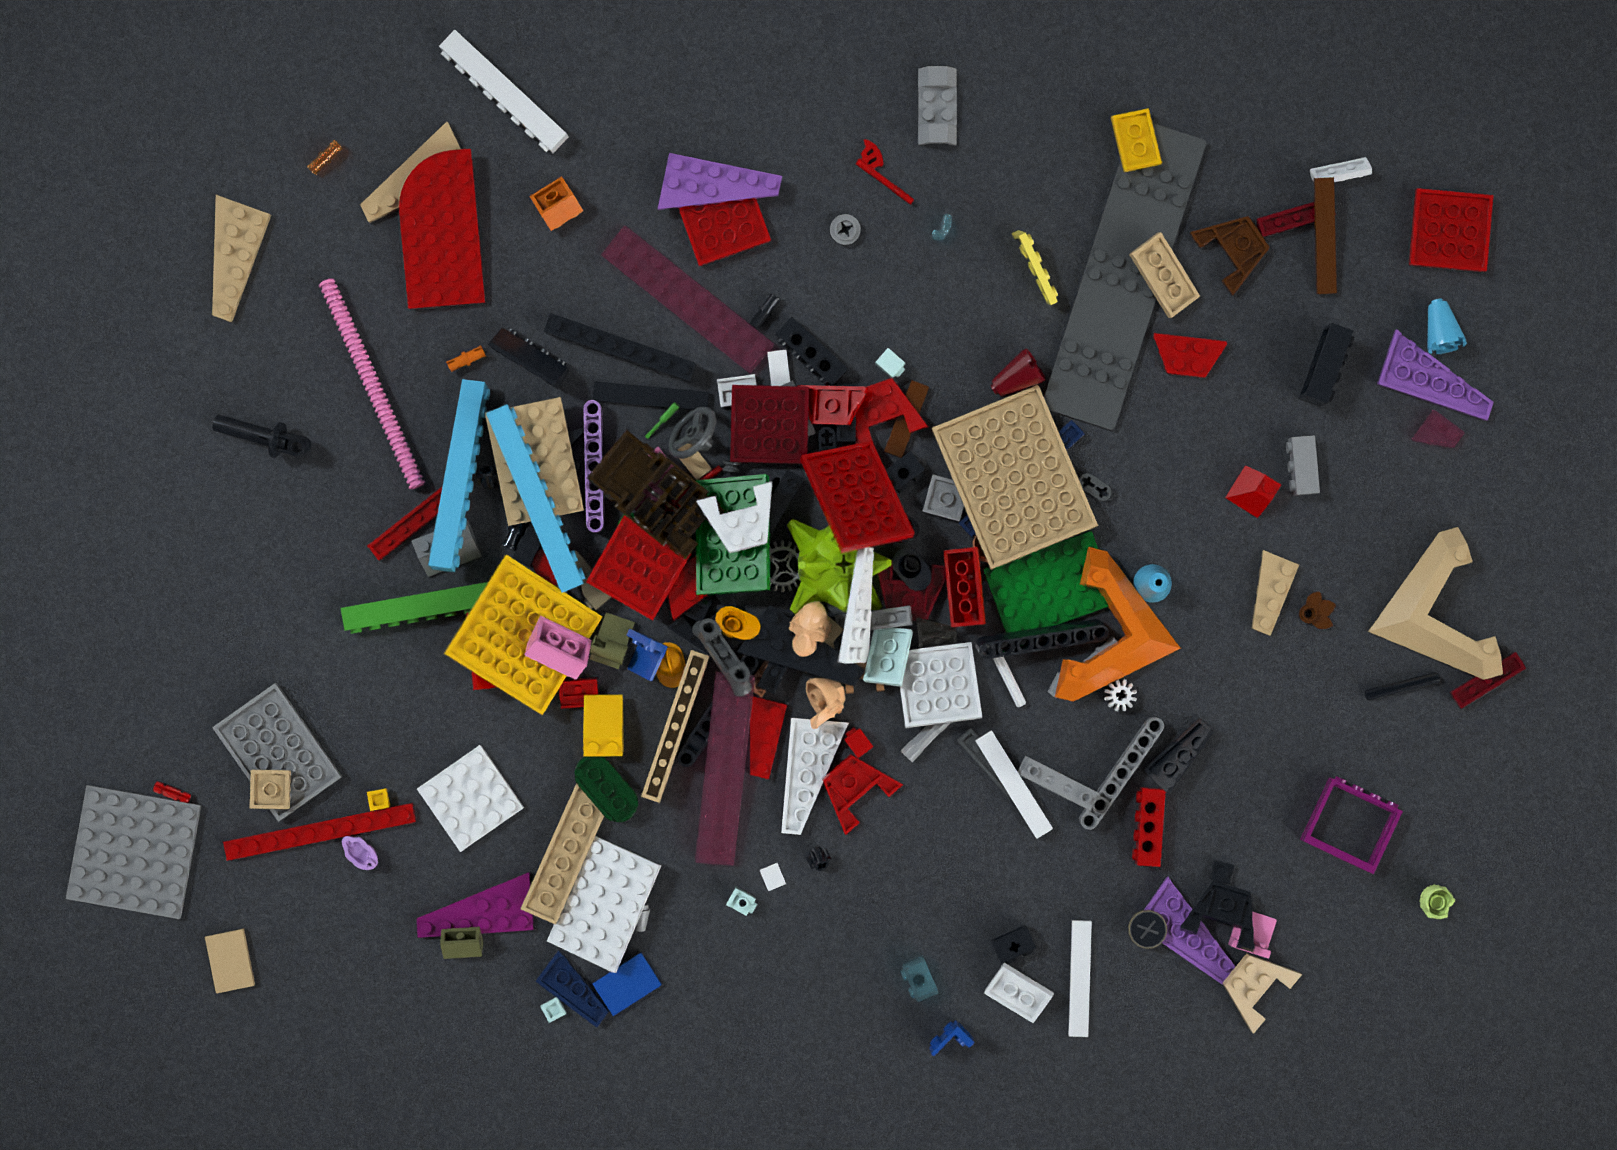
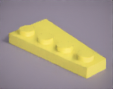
M1020 230L1012 233L1014 239L1018 238L1021 243L1019 249L1022 255L1030 260L1028 267L1034 276L1037 275L1036 283L1047 304L1053 305L1057 303L1056 297L1058 293L1055 287L1050 286L1048 282L1050 276L1045 268L1042 269L1040 264L1042 259L1038 251L1035 252L1032 247L1034 242L1031 235Z

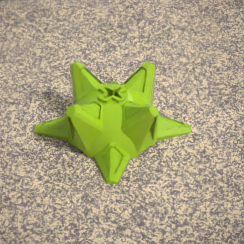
M791 519L787 523V527L800 551L798 556V574L801 583L790 610L796 615L804 605L822 601L847 612L858 550L841 553L830 526L817 530ZM873 552L872 576L890 567L891 559ZM872 585L871 609L880 610L882 604Z

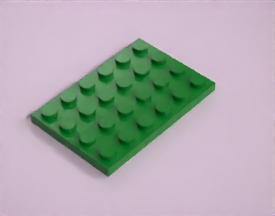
M760 474L696 480V482L709 491L707 496H715L716 501L726 510L723 513L725 514L757 506L753 486L769 483V475ZM704 520L696 530V542L698 543L696 546V595L770 590L769 529L767 544L729 553L712 525Z
M1092 531L1048 546L992 570L990 568L983 570L1005 633L1058 625L1108 607L1107 601L1098 589L1080 585L1088 547L1098 549Z

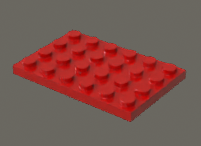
M872 441L801 455L800 461L841 553L913 538L914 531Z

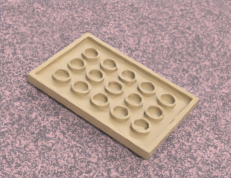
M561 397L515 406L514 409L518 416L515 421L517 426L521 425L524 430L525 436H523L525 444L529 443L532 449L531 459L533 462L536 461L540 468L538 475L540 480L544 479L548 489L545 492L547 497H552L556 507L553 508L555 515L559 514L560 516L584 511ZM485 412L508 526L531 522L486 413L488 412Z

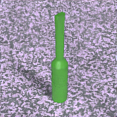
M674 402L645 437L649 439L662 423H666L680 408L679 405Z

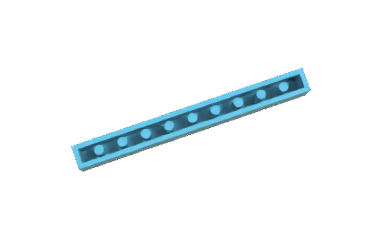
M462 379L428 564L433 570L455 572L456 567H459L460 564L458 553L459 548L463 546L462 531L466 529L467 525L465 514L470 508L469 492L473 491L474 483L472 476L477 470L475 459L476 455L480 453L479 437H482L484 430L482 420L486 418L485 412H487V407H485L486 400H489L490 389H488L485 382Z
M507 404L486 413L561 592L563 593L584 584L583 579H586L582 568L578 569L575 563L578 561L575 551H570L569 549L570 539L567 533H563L561 530L562 520L559 514L555 515L553 508L556 506L552 497H547L545 490L548 487L545 480H540L538 472H540V468L537 462H533L530 455L533 452L529 443L525 444L523 440L525 433L522 426H517L515 419L518 416L514 407L510 408Z

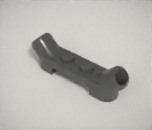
M712 619L696 622L692 628L693 635L701 640L730 683L734 695L742 697L750 693L752 685L749 680V669L744 662L741 663L728 645L721 634L722 630L719 625Z

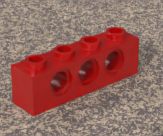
M1140 787V791L1136 793V803H1139V810L1135 811V822H1138L1137 830H1134L1133 840L1136 841V849L1132 851V860H1135L1136 865L1161 866L1166 793L1162 788ZM1149 802H1152L1154 804V810L1150 813H1147L1145 811V805ZM1149 821L1152 822V830L1145 832L1144 824ZM1145 841H1150L1152 844L1151 849L1148 851H1144L1142 848Z

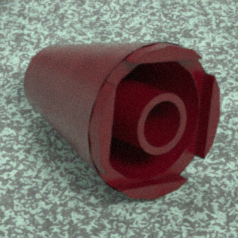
M1025 348L992 379L993 384L990 386L996 395L1004 396L1040 384L1046 378L1041 368L1038 367L1033 355Z

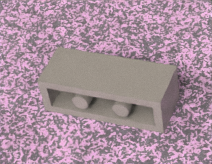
M1315 435L1289 438L1288 442H1286L1287 454L1290 453V461H1288V472L1292 475V480L1289 481L1290 491L1293 492V496L1320 493Z

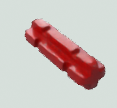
M159 781L155 783L153 787L154 792L158 794L163 793V796L176 801L180 800V802L189 803L191 799L190 793L185 791L182 793L180 789L170 785L165 786V783Z

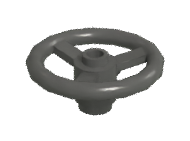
M698 407L682 417L673 429L668 443L669 452L674 458L685 459L693 456L698 451L702 450L705 452L713 445L711 436L716 425L715 412L709 407ZM702 414H706L709 420L706 431L700 427ZM693 419V426L688 427L685 437L677 441L682 428ZM686 444L693 445L691 448L684 451L677 450Z

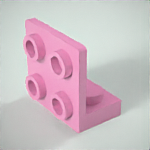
M1252 911L1255 949L1254 952L1250 953L1269 959L1271 951L1268 950V946L1277 922L1276 919ZM1233 927L1228 942L1234 948H1236L1241 932L1240 928Z

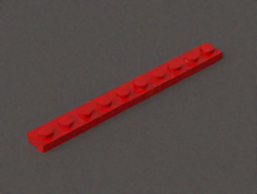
M413 803L224 841L223 844L228 861L416 822Z

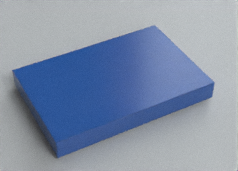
M642 952L620 965L616 973L609 972L592 983L612 1016L662 985Z

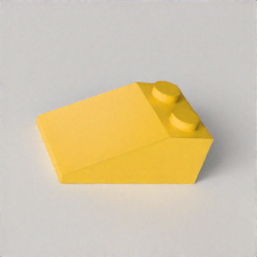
M623 694L584 695V756H623Z

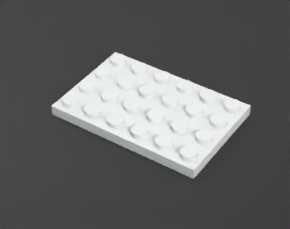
M595 836L556 925H553L547 942L616 973L661 865Z

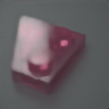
M1432 410L1411 440L1413 442L1454 448L1465 432L1437 411Z

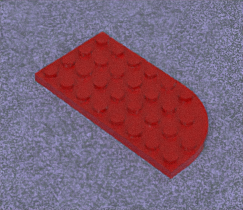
M459 149L439 152L424 159L411 171L400 194L399 216L408 309L485 303L471 149Z

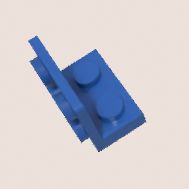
M629 629L626 636L632 638V643L638 646L630 661L628 670L649 681H653L668 646Z
M955 1020L953 1023L950 1021L943 1028L944 1033L940 1037L936 1035L929 1044L931 1046L929 1049L931 1055L935 1056L953 1036L956 1037L955 1039L960 1045L964 1046L966 1044L969 1048L975 1042L973 1036Z

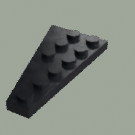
M769 605L759 620V633L756 637L745 640L737 651L740 654L853 687L865 671L855 663L838 662L840 653L825 642L817 641L816 650L808 656L802 657L797 655L792 646V640L796 634L789 630L792 619Z

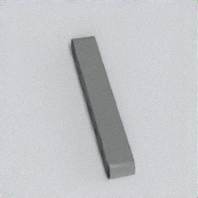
M1150 717L1141 726L1096 791L1098 795L1091 809L1085 808L1080 814L1079 823L1083 828L1092 830L1101 821L1162 733L1164 723L1161 719ZM1154 720L1159 724L1156 731L1150 729V723ZM1142 736H1146L1148 739V743L1144 747L1139 745V738ZM1135 752L1137 759L1131 763L1128 761V754ZM1119 768L1126 770V775L1123 778L1117 777V770ZM1108 784H1114L1115 791L1112 794L1106 793V786ZM1099 799H1102L1104 801V807L1100 810H1097L1095 808V802ZM1088 815L1093 817L1091 825L1084 824V818Z

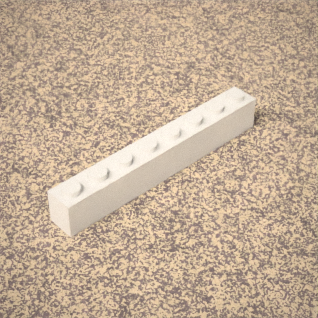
M456 30L440 44L441 55L447 61L453 60L456 63L454 67L461 74L467 73L470 76L468 80L475 87L481 86L484 89L482 93L489 100H496L498 102L496 106L503 113H510L512 115L510 119L517 126H520V124L526 128L524 132L531 139L535 137L539 140L540 143L538 145L545 152L549 150L551 153H554L568 138L564 130Z

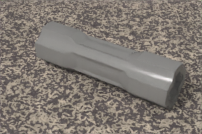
M950 723L926 725L913 740L909 741L901 752L913 762Z

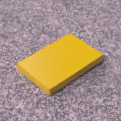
M1149 108L1111 116L1124 172L1162 164Z

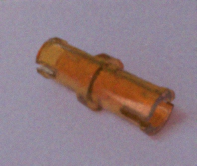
M333 140L324 151L318 153L319 155L307 167L317 175L327 163L330 164L332 162L331 159L343 149L336 140Z

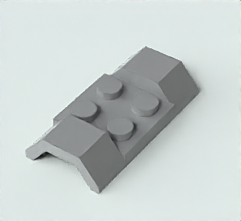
M949 66L919 68L918 145L930 143L956 145V68Z

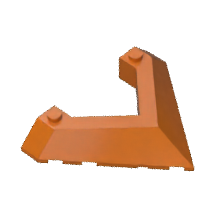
M1088 547L1080 585L1099 590L1107 601L1114 617L1122 626L1125 636L1083 663L1063 660L1055 697L1073 702L1180 649L1179 645L1107 551Z

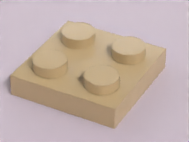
M252 769L250 777V808L290 809L291 770Z

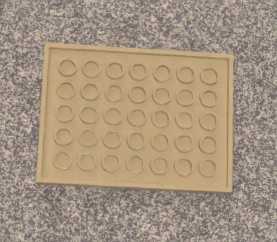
M1039 385L932 428V432L990 570L1098 526Z

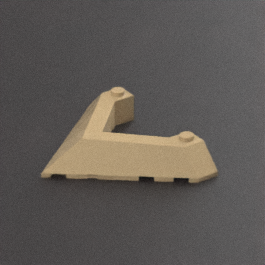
M1458 527L1439 532L1368 632L1483 680L1503 675L1501 653L1496 637L1476 642L1428 615L1453 568L1473 562L1467 542Z

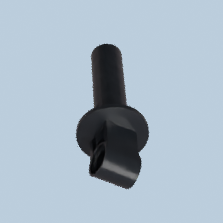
M219 414L216 415L213 421V431L268 446V453L272 458H277L281 452L299 456L309 452L311 449V442L307 437L287 432V426L283 422H279L272 430ZM298 442L301 444L302 450H299V449H298V447H297V443H298Z

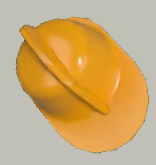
M725 606L716 614V623L727 637L748 640L756 637L760 631L759 620L752 614L736 607Z
M671 642L662 643L668 646L656 674L660 683L664 686L676 688L680 684L686 666L684 656L680 647Z

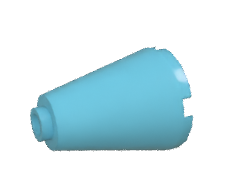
M1443 299L1431 301V304L1428 305V352L1432 354V351H1436V354H1443L1458 350V345L1462 344L1464 347L1467 344L1466 338L1448 302L1443 301Z
M1150 564L1138 570L1134 577L1133 586L1145 601L1159 602L1169 594L1172 581L1166 569L1159 565Z

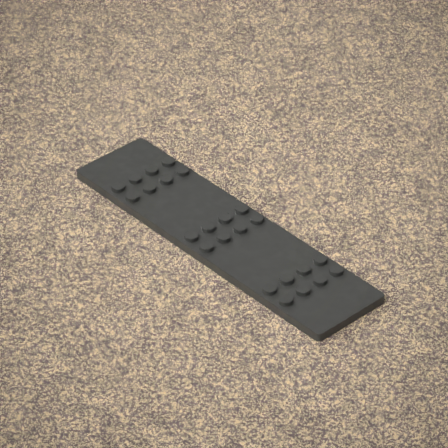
M1154 123L1152 124L1162 164L1124 172L1120 159L1044 394L1049 411L1107 430L1115 428L1156 301V297L1129 254L1158 232L1163 234L1171 249L1173 248L1206 146L1204 139Z

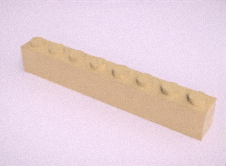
M691 650L641 797L658 803L661 802L710 658L709 655Z

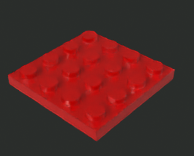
M1415 189L1409 265L1486 272L1493 195Z
M755 198L679 208L699 266L771 241L757 199Z
M624 515L586 583L653 620L691 553L686 559H683L680 555L678 556L669 549L670 546L668 544L662 546Z

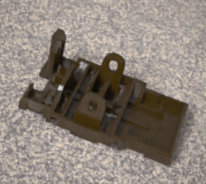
M626 430L587 479L603 491V495L609 500H614L617 503L615 507L662 546L668 544L670 546L669 549L678 556L680 555L683 559H686L698 545L691 536L704 520L708 521L696 501L709 498L707 496L709 491L660 451L656 454L651 446L647 443L644 444ZM672 464L674 467H672L669 470V472L658 484V487L664 491V493L660 496L648 484L650 482L656 484V482ZM691 481L694 482L692 486L687 490V492L683 495V497L678 501V504L681 505L679 509H677L676 507L671 505L667 500H665V498L668 495L672 499L677 500L679 496L684 492V490L688 487V485L691 483ZM646 488L652 495L658 498V500L654 501L651 497H647L646 500L637 509V511L633 514V518L630 516V514L646 496V494L643 493L644 489ZM716 501V502H717V505H718L719 513H720V515H721V514H723L726 510H724V509L720 506L721 504H720L718 501ZM661 503H664L668 508L673 510L675 514L673 516L668 514L665 517V519L660 523V525L655 529V531L651 533L649 529L652 530L667 512L660 505Z

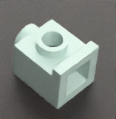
M736 886L726 905L747 916L748 912L753 913L757 903H755L756 897ZM744 899L746 901V905L741 906L739 904V901Z

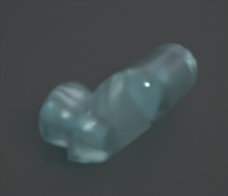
M943 215L940 231H933V240H938V242L944 240L951 228V215Z

